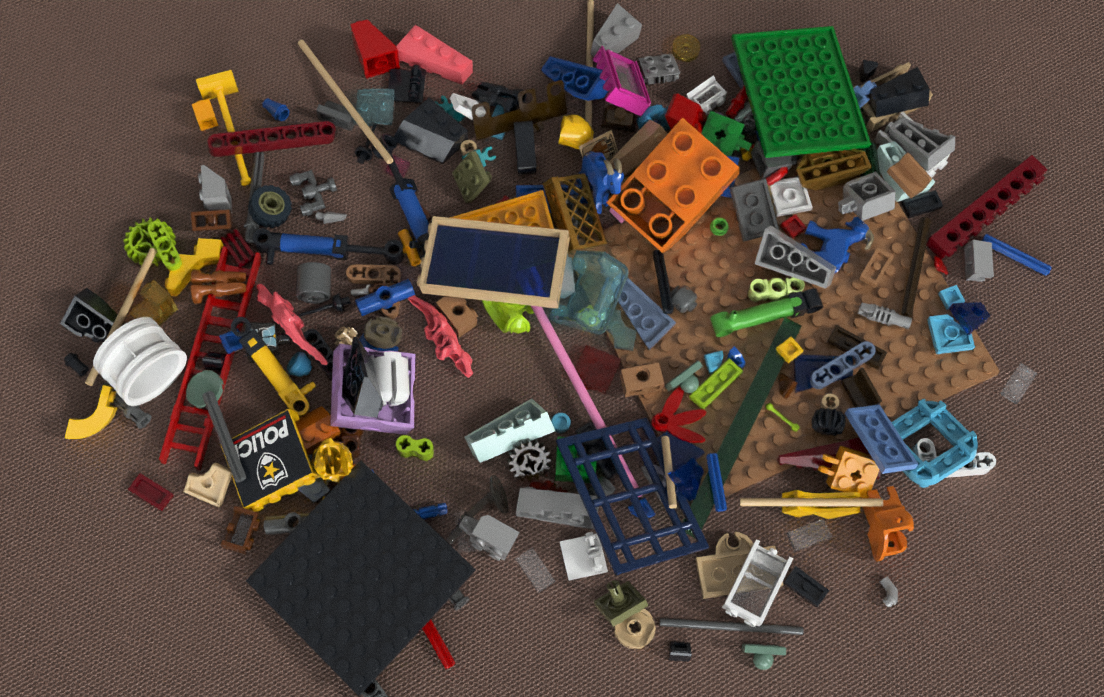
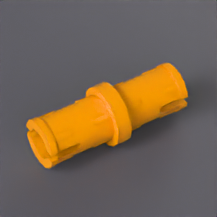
M403 229L399 231L398 237L403 245V252L407 254L411 266L421 264L417 249L409 247V242L413 241L409 230Z

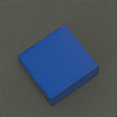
M232 331L219 336L227 354L244 348L239 342L241 338L234 335Z

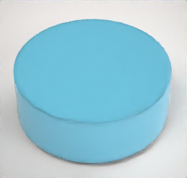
M557 413L551 419L555 432L565 433L569 430L571 420L567 414Z

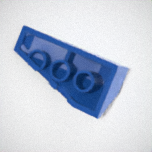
M551 56L541 69L554 82L562 80L564 89L573 97L590 101L602 99L608 93V91L603 89L606 81L600 79V74L603 71L601 69Z

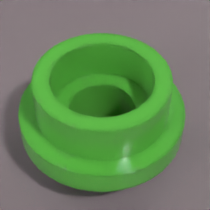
M716 218L710 224L711 232L717 236L726 234L729 228L724 218Z

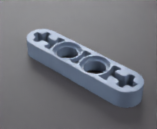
M862 342L817 369L810 377L811 386L815 389H823L861 366L874 356L875 346L870 342ZM863 349H869V353H864L861 355V357H859L858 354H860ZM848 356L853 357L855 364L849 365L845 358ZM837 366L840 369V373L833 374L830 371V367ZM826 373L827 376L823 379L822 383L815 381L817 377L821 378Z

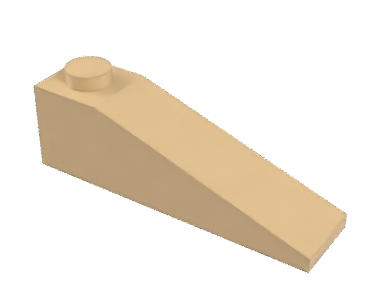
M649 119L609 161L612 168L615 169L613 159L617 158L621 161L624 177L632 173L666 137L667 132L660 124Z

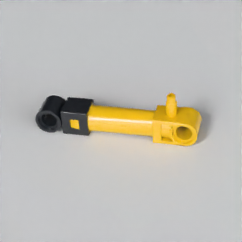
M244 317L235 318L231 323V330L234 335L241 338L239 342L267 377L290 410L297 412L299 417L306 415L310 410V404L305 395L312 391L316 384L311 382L299 389L255 329L252 330L249 320ZM240 323L247 325L244 332H237V326ZM298 401L305 403V408L301 412L294 409V405Z

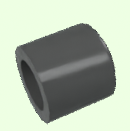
M316 262L298 265L296 277L297 299L312 304L329 300L331 295L330 266Z

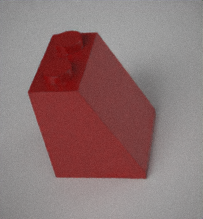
M368 19L350 24L353 43L366 79L388 73L391 69H400L397 47Z

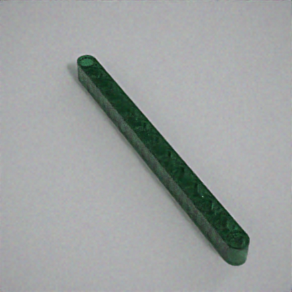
M786 317L717 452L723 485L785 361L776 351V347L791 336L795 340L802 325ZM709 471L690 506L701 530L714 506ZM691 529L685 530L687 535L695 538Z

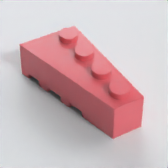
M417 25L396 46L400 63L403 61L411 67L419 65L426 72L439 74L442 78L463 84L473 73L472 60Z

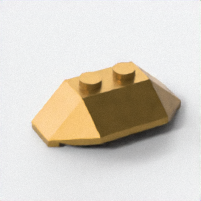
M852 149L811 153L803 156L796 169V173L802 187L817 191L847 183L871 169V164L863 150Z

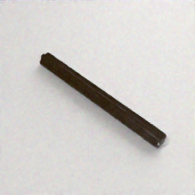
M922 217L919 222L901 309V315L911 317L913 313L931 220L928 217Z

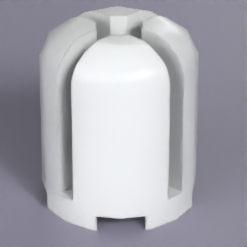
M384 352V356L374 358V355L370 356L382 396L383 406L387 405L386 402H388L389 406H398L407 401L410 395L408 356L406 358L401 357L400 352Z

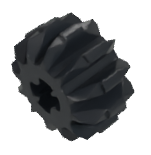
M820 408V410H815L812 417V428L815 432L821 433V435L837 436V434H842L846 424L845 415L836 409Z

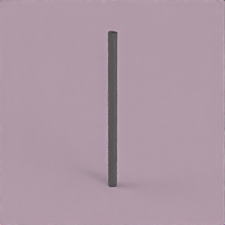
M660 618V626L794 635H803L804 631L803 627L761 624L760 627H752L746 623Z

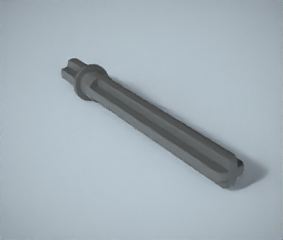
M263 152L254 153L249 201L254 191L261 187L264 165ZM248 209L247 220L244 224L246 229L245 242L253 244V234L259 229V225L256 221H253Z

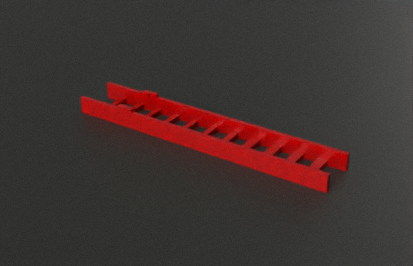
M225 246L222 248L216 271L246 273V277H248L246 292L239 293L244 294L241 303L216 299V296L213 294H208L159 460L162 464H166L170 449L174 448L197 453L194 467L196 470L201 471L214 425L208 410L184 406L186 389L192 379V375L195 376L202 372L194 370L197 359L203 358L207 354L200 352L202 342L208 341L222 344L219 336L205 334L207 325L231 328L233 320L210 316L213 307L238 311L237 317L245 318L262 260L260 253L256 252L252 268L247 269L226 265L229 251ZM243 323L237 326L239 332L242 330ZM235 352L226 353L221 374H218L224 385L222 384L223 392ZM222 395L217 401L219 406L222 399ZM181 412L207 416L203 424L205 429L178 424ZM176 430L202 434L200 446L196 447L173 442Z

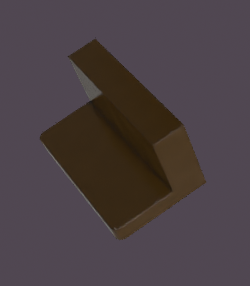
M864 368L859 369L857 374L842 380L841 383L855 408L879 405L882 402Z

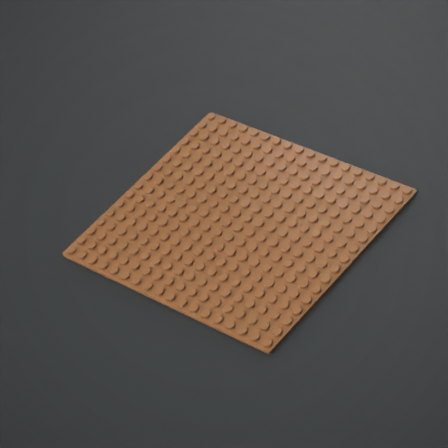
M865 148L857 149L865 151L868 160L871 164V169L864 172L855 179L876 172L883 179L882 175L880 174L878 168L876 167L872 158L868 154L867 150ZM805 154L796 155V165H792L788 174L782 179L798 177L796 169ZM757 168L738 175L734 186L761 180ZM846 183L817 191L807 188L813 207L812 211L796 213L806 227H808L811 220L824 229L839 228L851 230L845 223L851 222L854 217L858 216L854 212L841 214L838 210V202L843 200V187ZM720 196L692 228L673 247L663 253L670 291L672 292L678 285L680 287L683 285L688 286L697 294V306L692 312L687 311L685 313H680L674 308L673 313L668 315L676 324L650 350L644 344L611 292L608 284L622 272L662 309L653 259V251L659 249L625 221L622 224L619 223L603 230L607 244L568 254V257H572L574 271L592 307L601 318L600 323L623 368L629 365H634L635 367L642 366L646 362H659L664 380L663 390L637 395L650 422L654 415L662 412L664 404L672 392L680 387L679 384L671 391H668L665 386L696 361H700L703 367L692 374L697 377L699 386L712 375L709 374L703 358L705 354L722 350L723 364L728 360L729 351L735 346L745 360L746 365L742 369L743 373L704 409L707 412L706 415L696 422L680 426L702 435L705 438V442L692 443L683 441L668 431L661 432L655 429L660 441L663 436L669 437L672 465L695 509H700L714 503L706 456L710 453L718 455L724 494L727 497L796 466L790 464L779 465L777 461L779 455L859 438L845 415L848 408H855L841 382L857 374L861 368H864L881 397L882 402L879 405L891 422L917 407L918 401L922 399L939 402L999 374L998 367L961 306L946 310L938 293L949 288L941 273L935 268L934 261L926 248L909 329L897 325L887 326L858 314L860 304L867 303L876 304L879 307L883 306L884 308H889V310L892 309L901 315L917 233L896 200L895 209L863 220L874 235V241L870 249L865 250L866 240L850 245L847 250L850 253L847 264L843 263L841 269L834 274L829 287L823 288L804 281L805 287L802 292L812 288L818 290L824 306L821 310L811 314L805 312L804 316L792 319L790 316L733 331L724 337H716L710 320L713 315L720 312L730 313L733 310L738 311L772 302L769 298L766 301L761 300L758 302L748 298V289L753 280L767 279L768 281L774 277L783 280L785 278H792L791 276L755 264L762 237L743 242L732 198ZM794 214L776 217L779 231L785 235L787 234L780 227V224ZM716 218H724L729 225L727 233L722 236H717L710 230V224ZM806 231L793 238V240L800 244L804 243L813 252L820 251L823 240L805 234ZM596 233L591 235L590 238H592L596 242L599 241V237ZM584 238L578 240L579 245H583ZM878 247L894 257L876 288L861 281L859 277ZM791 286L792 289L798 290L797 287ZM772 287L773 290L780 291L778 288ZM754 288V291L761 292L760 289ZM948 314L961 326L968 327L971 330L975 348L967 351L936 354L927 321L928 317ZM836 325L887 352L878 370L864 363L823 389H815L810 384V377L814 371L845 353L827 343ZM792 336L804 351L790 363H787L776 351V347ZM848 356L845 358L849 365L855 364L853 357ZM837 366L830 367V371L833 374L840 373V369ZM781 372L798 383L788 399L783 398L779 393L778 378ZM826 373L821 378L817 377L815 381L822 383L823 379L827 376ZM642 375L637 376V379L640 381L646 380ZM684 392L680 406L673 415L700 409L689 398L692 393ZM830 393L838 397L839 406L836 410L843 412L846 420L842 434H837V436L821 435V433L815 432L812 428V417L815 410H820L822 398ZM827 400L826 405H827L828 407H830V405L832 406L833 401L830 400V401L828 402V400ZM771 403L773 408L793 424L797 423L800 427L797 432L792 431L790 425L771 410L766 409V404Z

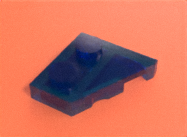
M690 458L677 466L676 470L670 471L668 476L686 499L691 501L696 498L704 470L694 458Z

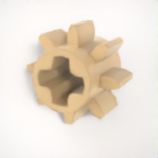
M341 327L335 334L337 339L335 344L337 346L339 344L352 345L353 337H356L358 332L353 327Z

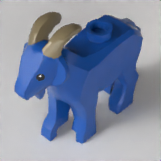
M590 151L583 157L582 168L579 174L585 173L586 178L588 177L597 213L601 214L602 204L608 207L606 202L610 192L612 194H619L621 192V182L624 179V174L619 159H613L615 169H613L611 163L601 152ZM577 179L578 185H582L581 180Z
M854 217L851 222L845 223L851 230L839 228L824 229L819 227L814 221H809L805 234L823 240L820 251L814 253L836 266L835 273L841 269L843 263L847 264L850 256L847 250L850 245L866 240L865 250H868L874 241L872 231L859 217Z

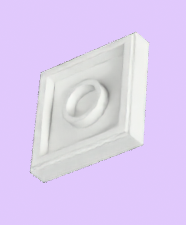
M798 177L782 179L770 187L768 186L776 217L812 211L813 207L807 188L802 187Z

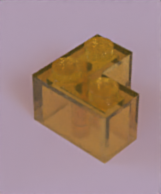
M153 280L142 288L140 295L144 301L141 304H137L132 309V312H130L133 320L141 317H150L160 326L178 308L171 295Z

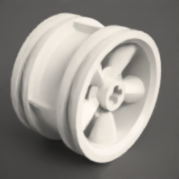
M141 317L124 324L102 343L95 354L93 366L116 390L117 394L126 404L137 406L154 399L164 392L183 371L187 356L164 333L163 329L154 319Z

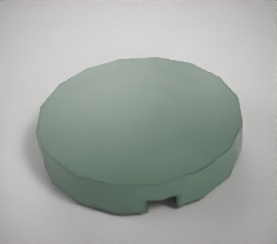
M205 370L196 374L190 380L186 389L188 401L197 408L205 407L206 404L202 396L208 391L214 392L218 401L223 393V380L217 373L211 370Z

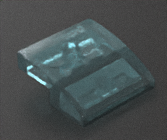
M361 89L357 91L356 110L368 126H373L374 123L392 125L395 90Z

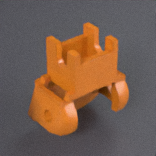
M894 486L887 487L889 499L883 500V507H862L870 526L867 535L873 558L876 562L882 561L885 556L895 555L906 550L907 539L899 530L908 529V531H913L914 528L913 518L905 510L904 505L901 504ZM877 489L867 491L868 498H881ZM888 543H892L894 547H889Z

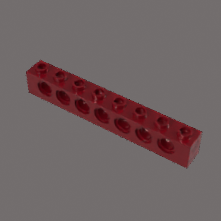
M1031 155L932 235L926 246L941 260L946 256L951 257L957 251L956 248L959 245L963 247L970 240V236L973 235L975 237L982 231L981 227L984 225L989 226L995 220L994 217L997 214L1001 216L1008 209L1007 206L1009 204L1013 206L1019 201L1020 195L1028 194L1033 189L1032 186L1034 184L1039 185L1045 179L1044 174L1048 169Z

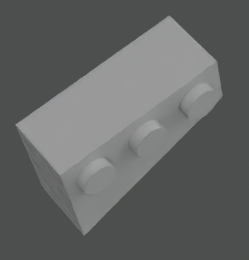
M617 3L593 40L590 54L594 57L602 45L605 50H611L618 54L639 38L642 24Z

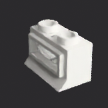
M713 75L687 93L686 98L700 104L707 116L713 108L724 104L727 92L719 85Z

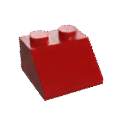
M678 93L673 95L665 114L671 130L684 118L698 132L702 133L703 126L707 120L706 113L702 110L700 104Z

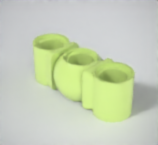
M774 277L768 281L767 279H755L751 282L747 295L754 302L766 301L767 298L776 301L787 298L789 294L802 292L805 283L803 280L794 277L785 278V280ZM791 286L797 287L798 290L792 289ZM772 287H776L780 291H775L772 289ZM754 288L760 289L761 292L754 291Z

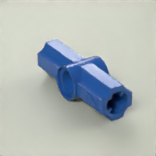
M407 279L389 287L381 286L376 292L356 299L355 302L361 316H364L381 308L389 309L394 303L414 296L415 292L411 282ZM382 296H389L386 300L381 299Z

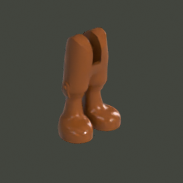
M199 269L192 270L191 282L193 285H191V295L193 303L200 304L203 296L207 294L221 297L223 295L246 292V284L241 283L246 281V273L219 270L214 271L212 274H205ZM206 282H213V283H215V284H212V285H202L203 283H206Z

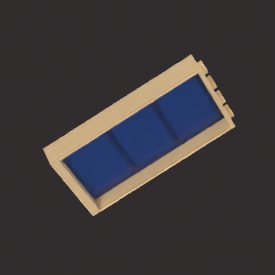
M433 216L432 223L428 225L429 239L425 241L424 245L426 254L421 259L422 273L418 275L417 286L420 287L422 293L558 309L570 241L568 230Z

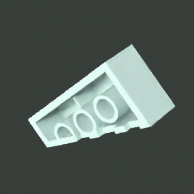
M531 398L465 436V439L473 456L481 463L514 449L513 445L520 446V440L523 443H526L527 438L533 441L554 432L555 429L548 413Z

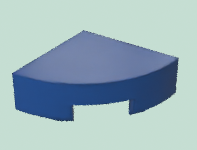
M734 346L729 351L727 359L730 358L743 369L746 365L745 360Z
M646 498L639 500L647 518L655 516V512ZM633 505L629 506L628 510L630 513L638 517Z

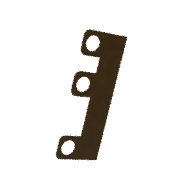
M559 80L547 85L548 101L537 104L535 90L532 88L518 94L520 109L491 117L488 102L473 105L471 111L476 141L514 129V122L532 121L534 124L567 114L563 81ZM557 84L561 87V91L558 95L554 96L551 94L550 89L553 85ZM525 93H531L533 96L532 101L528 104L522 102V96ZM480 106L486 108V114L483 117H477L475 114L476 109Z

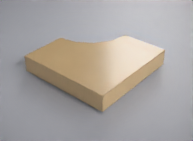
M215 462L206 473H190L183 492L219 508L223 504L232 472L230 468Z

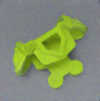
M493 277L485 284L484 290L507 293L508 284L499 288L495 277ZM520 286L514 287L513 294L524 295ZM482 300L485 310L503 333L510 331L511 333L519 334L530 331L529 321L522 315L524 311L534 314L530 305Z

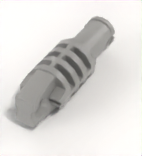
M861 303L859 306L858 314L871 321L881 322V324H886L887 326L897 325L905 329H909L911 325V317L899 315L892 309L889 310V308H884L883 306L879 307V305Z

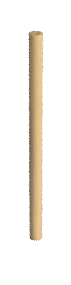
M740 498V506L883 507V498Z

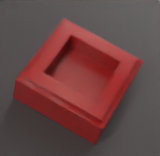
M796 214L780 224V227L792 239L806 231L807 228Z

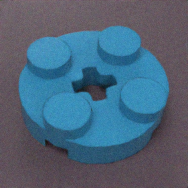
M662 105L648 107L643 115L637 118L636 122L639 130L650 119L660 124L665 131H668L670 127L665 118L668 107L663 108Z

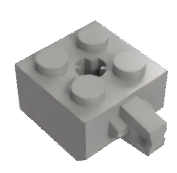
M874 172L845 184L843 187V200L838 202V210L841 214L854 212L863 221L895 209L896 191Z
M465 515L459 525V528L471 536L469 542L472 543L471 545L479 551L486 550L490 553L489 556L497 561H500V559L504 561L520 533L490 515L482 516L480 520Z

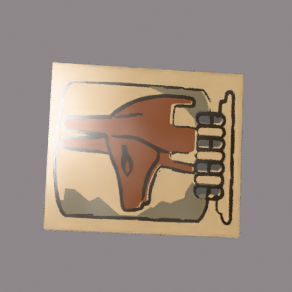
M612 130L579 146L582 158L586 153L594 151L601 152L610 161L618 153Z

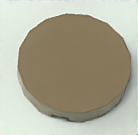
M376 317V320L371 319L365 324L364 337L369 344L377 348H393L401 341L402 328L398 326L395 320L387 317Z

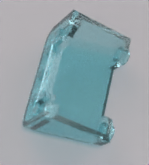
M576 251L572 266L580 275L575 285V292L571 295L567 307L559 305L558 309L553 308L548 319L561 325L600 335L606 331L628 278V268L606 252Z

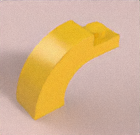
M111 385L102 386L97 409L90 417L86 419H69L65 434L66 439L89 437L103 430L112 421L117 407L110 406V402L113 403L116 396V391H113L114 388Z

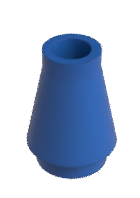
M269 98L263 102V108L276 121H285L288 118L290 111L286 105Z

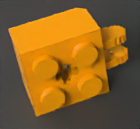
M844 446L839 447L836 457L823 454L822 459L833 463L832 468L820 465L818 470L828 474L826 483L830 488L841 492L860 493V498H868L867 491L872 490L879 472V468L871 455Z

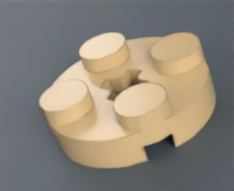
M642 609L640 612L625 619L622 623L615 625L614 633L623 646L630 649H641L651 642L656 628L652 615L647 610ZM636 622L639 624L638 628L640 631L633 633L629 625H634Z

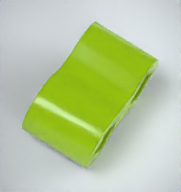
M402 435L396 441L397 452L403 458L415 456L422 461H428L434 455L433 444L429 439L415 440L410 436ZM405 444H408L406 449H402V447H404ZM424 447H428V449H426L425 452H422V450H424Z

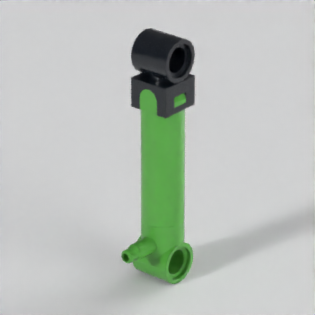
M812 288L804 292L800 291L789 294L787 298L738 311L733 310L730 313L720 312L713 315L710 320L716 337H724L740 329L790 316L791 319L804 316L805 312L807 314L815 313L824 306L818 290Z

